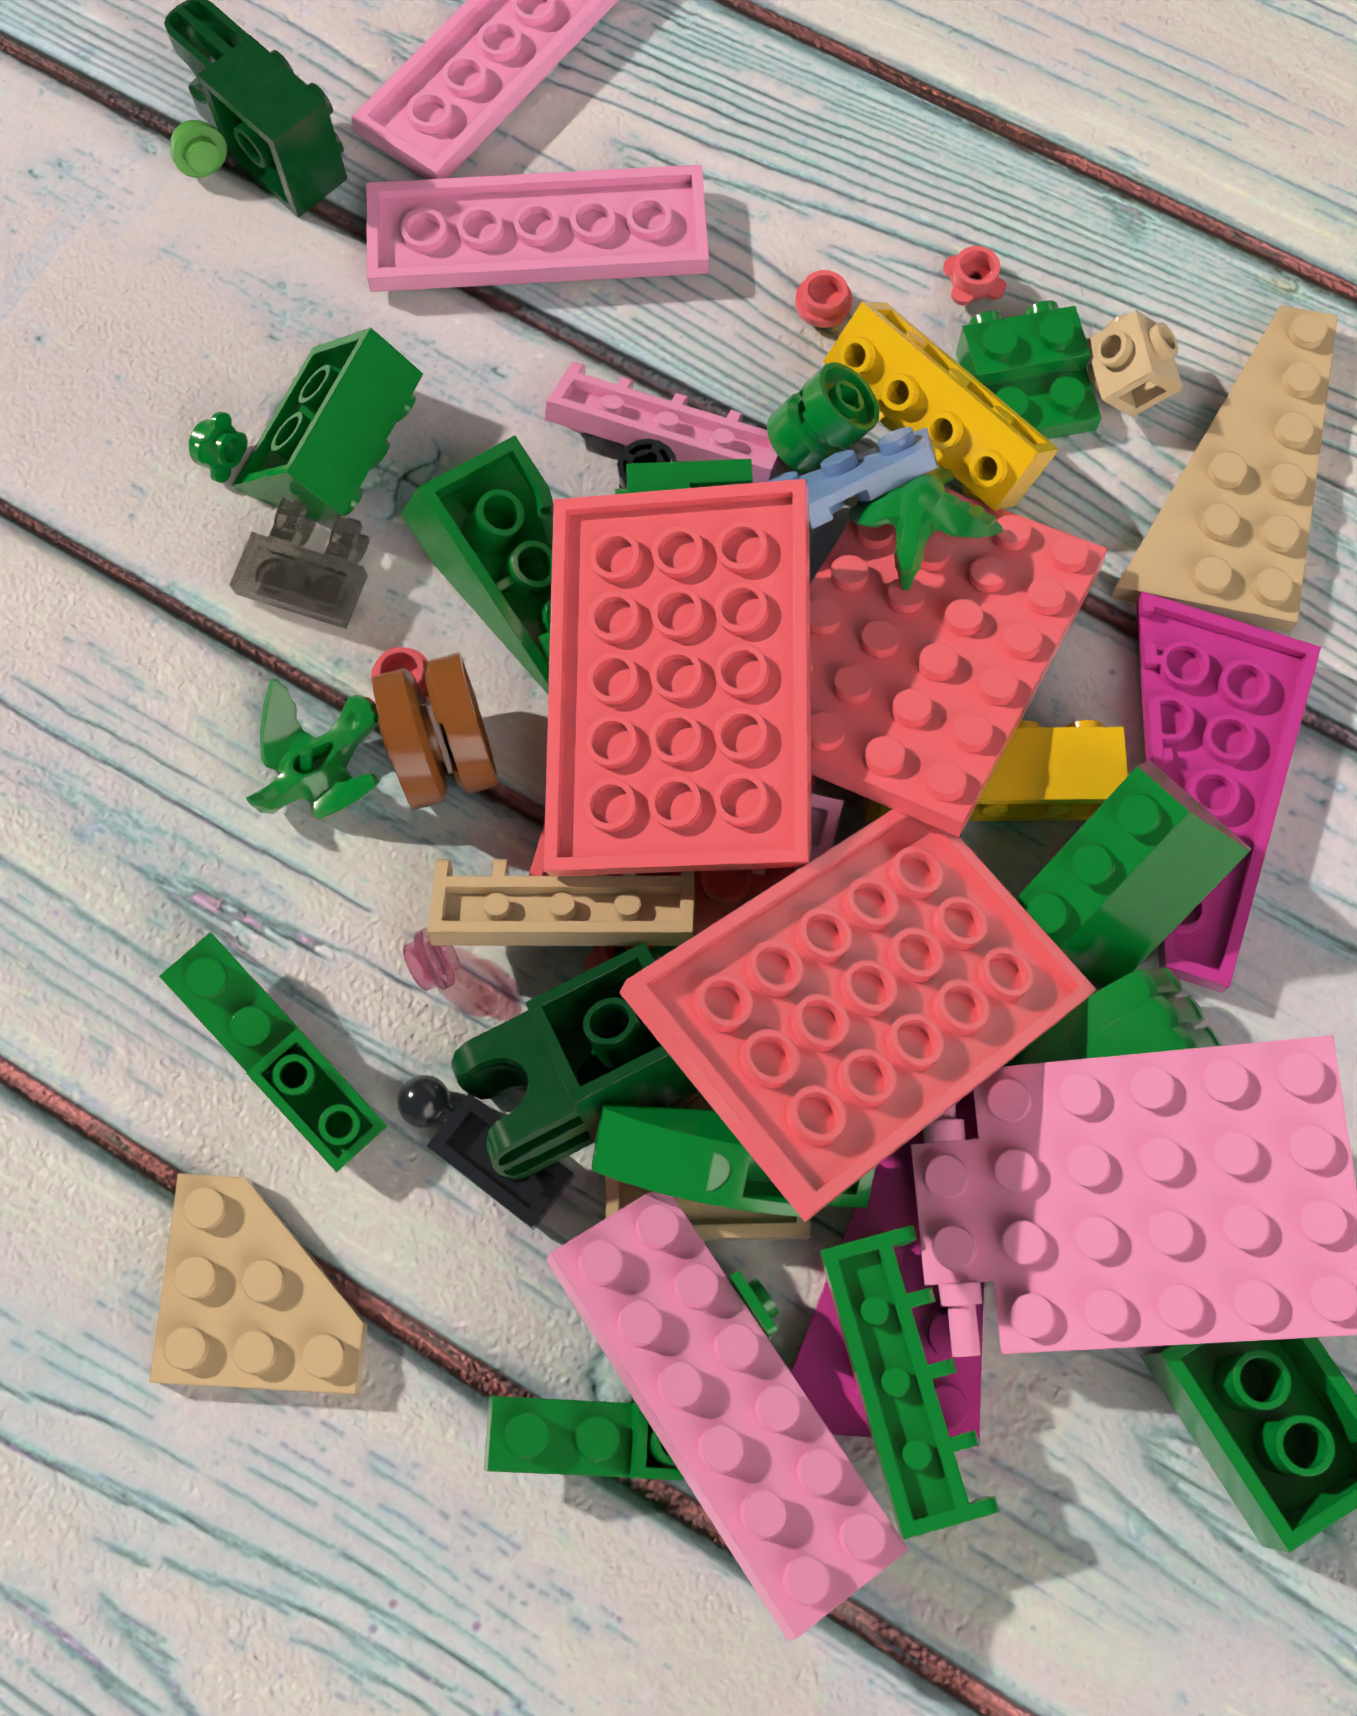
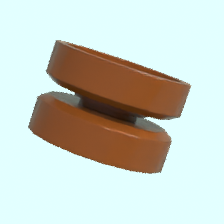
M460 651L428 661L425 679L429 695L426 696V703L414 675L405 667L379 674L372 678L373 693L379 715V726L385 749L392 768L397 774L404 795L413 810L444 802L448 791V783L443 760L448 774H454L459 787L467 794L499 786L498 774L484 722Z

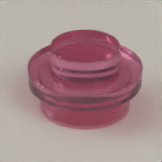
M423 928L414 933L413 941L403 946L406 965L416 983L424 991H429L435 987L446 990L455 984L454 971L460 968L457 952L454 946H431L427 933L428 928Z

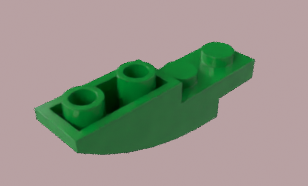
M211 932L159 975L165 984L240 1064L250 1079L336 1173L388 1127L332 1063Z
M602 1102L591 1164L593 1172L653 1192L698 1203L765 1214L800 1217L715 1111ZM875 1168L826 1206L867 1208Z
M489 1396L484 1471L686 1481L637 1403Z

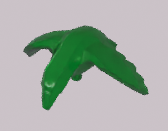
M938 466V468L918 476L903 486L897 487L873 500L857 501L856 505L847 513L850 520L865 527L877 528L885 524L894 526L896 529L894 561L899 583L903 590L910 589L915 575L920 570L926 542L935 532L941 530L947 535L957 538H980L1004 532L1002 525L996 521L995 516L985 512L983 507L979 505L971 506L970 503L960 501L958 497L945 491L944 486L952 480L954 473L950 472L949 469L942 468V466Z
M277 678L270 679L263 703L260 726L261 760L266 767L276 770L280 774L269 785L246 797L247 802L260 813L274 814L294 801L306 799L310 804L312 814L316 818L321 819L339 812L362 798L377 786L379 780L373 774H362L354 778L346 767L357 746L379 723L376 703L369 697L361 695L348 697L339 718L327 733L315 738L310 733L304 731L302 725L297 720L296 703L291 699L287 687L282 685Z

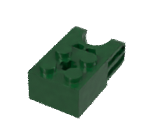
M187 0L177 5L168 13L164 25L172 47L197 77L188 86L196 110L200 116L209 124L215 126L226 141L227 154L298 218L348 179L341 153L344 152V147L334 131L330 117L333 113V107L326 94L318 85L313 82L307 85L294 73L292 67L277 50L269 52L208 0Z
M645 942L526 1001L527 1011L468 1040L454 1052L451 1068L456 1081L462 1090L480 1100L491 1099L507 1092L516 1090L527 1091L519 1106L495 1122L488 1130L486 1152L493 1169L499 1175L511 1179L524 1178L595 1143L602 1102L666 1107L698 1091L619 993L628 978L655 962Z

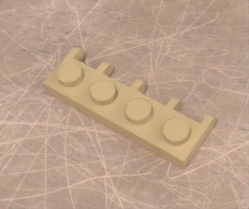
M437 859L435 862L427 930L431 946H638L644 942L646 946H680L694 937L695 871L680 872V876H637L638 873L622 874V876H509L508 859H494L492 876H453L450 859Z

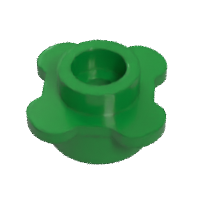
M221 411L216 412L211 417V420L206 419L199 422L194 427L189 439V453L193 462L199 466L209 468L211 479L219 483H224L230 478L231 468L236 467L240 463L248 446L246 434L236 431L232 426L231 416Z

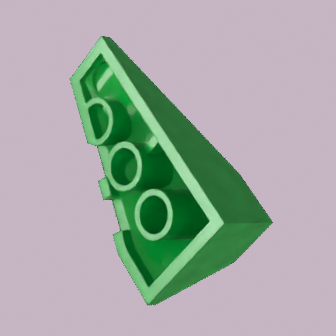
M516 435L419 486L400 515L434 566L543 690L549 694V661L538 636L550 631L553 516L551 509L554 507V502L548 484Z

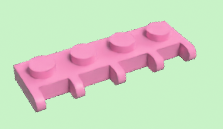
M574 361L546 401V421L566 426L575 432L588 433L621 443L625 447L640 439L650 438L659 440L671 448L677 462L752 459L753 483L771 480L782 460L772 447L767 430L742 423L743 413L730 410L725 418L687 406L688 396L676 393L671 401L634 390V380L623 376L617 384L585 375V365Z

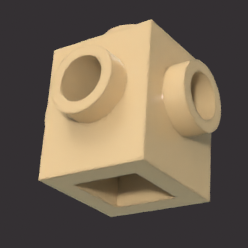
M1134 310L1129 314L1116 317L1108 323L1105 329L1087 339L1092 362L1088 366V374L1092 384L1100 393L1103 402L1129 416L1134 417L1183 389L1174 358L1178 354V344L1174 334L1165 323H1156L1139 311Z

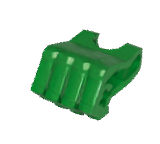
M1169 967L1157 969L1142 968L1121 977L1090 995L1060 1022L1004 1066L1223 1045L1219 1036L1210 1026L1194 1028V1026L1205 1020V1016L1199 1004L1191 996L1175 997L1183 991L1179 978Z

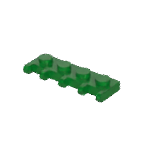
M913 1225L826 1248L819 1252L899 1534L903 1540L1000 1512L996 1496H983L971 1502L968 1501L954 1452L980 1445L976 1430L953 1436L948 1434L932 1379L958 1372L954 1358L928 1365L911 1309L936 1302L932 1287L906 1293L893 1247L905 1246L917 1240Z

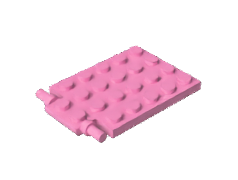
M1333 1035L1004 1066L974 1089L979 1139L966 1140L964 1120L957 1119L954 1104L923 1129L924 1144L911 1145L924 1286L938 1285L940 1306H947L952 1357L981 1355L976 1304H983L980 1282L994 1281L1001 1354L1357 1335V1187Z

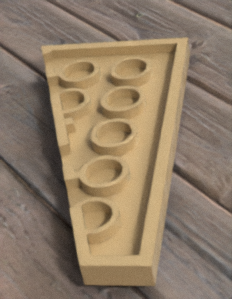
M1280 305L1110 598L1136 603L1141 591L1249 625L1287 633L1292 631L1298 623L1338 315Z

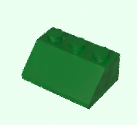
M371 327L314 346L232 486L245 495L314 523L349 515L362 498L363 490L360 486L369 470L376 467L387 454L390 447L387 438L396 422L402 420L414 406L416 396L413 392L423 373Z
M1150 760L1138 765L1019 894L1016 900L1083 975L1106 987L1133 972L1248 854L1251 848Z

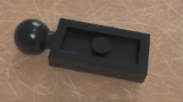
M418 1075L405 1082L397 1098V1106L402 1118L414 1127L429 1128L434 1126L439 1130L427 1144V1147L534 1231L575 1178L574 1173L560 1162H556L530 1176L520 1179H511L499 1175L493 1169L486 1152L488 1130L495 1122L502 1119L499 1115L470 1093L466 1095L455 1109L450 1105L451 1099L446 1085L434 1076Z

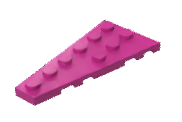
M1141 591L1136 601L1146 762L1151 760L1251 848L1248 854L1158 946L1159 968L1169 967L1181 980L1223 993L1231 985L1321 646Z
M973 1089L955 1104L957 1119L964 1120L966 1140L979 1139ZM921 1130L876 1166L867 1208L854 1207L840 1245L895 1229L914 1226L917 1240L905 1246L893 1247L906 1293L932 1287L936 1302L911 1309L928 1365L954 1358L958 1372L932 1379L948 1434L953 1436L976 1430L980 1443L983 1304H976L981 1355L952 1357L947 1306H940L938 1285L924 1286L911 1151L912 1144H924L923 1130ZM826 1279L806 1334L791 1368V1374L831 1434L872 1438ZM980 1282V1283H981V1293H982V1303H983V1301H984V1282Z

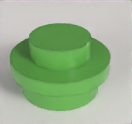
M188 120L181 123L174 130L171 137L170 153L173 162L183 174L189 177L202 178L213 174L222 166L227 154V145L224 137L215 126L200 120Z

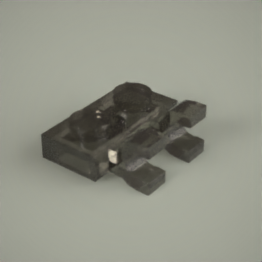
M282 497L269 536L251 532L229 586L236 595L347 629L368 577L364 567L358 565V563L363 558L370 539L368 536L360 534L363 527L361 521L338 514L324 554L303 548L308 542L316 523L313 519L305 517L307 511L305 504Z

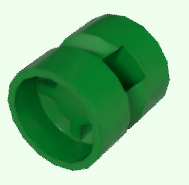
M832 362L825 364L802 386L798 393L791 395L771 414L767 421V433L777 455L793 470L800 474H807L821 468L820 463L824 459L844 451L847 447L853 446L871 431L879 421L880 408L872 389L856 371L844 364Z

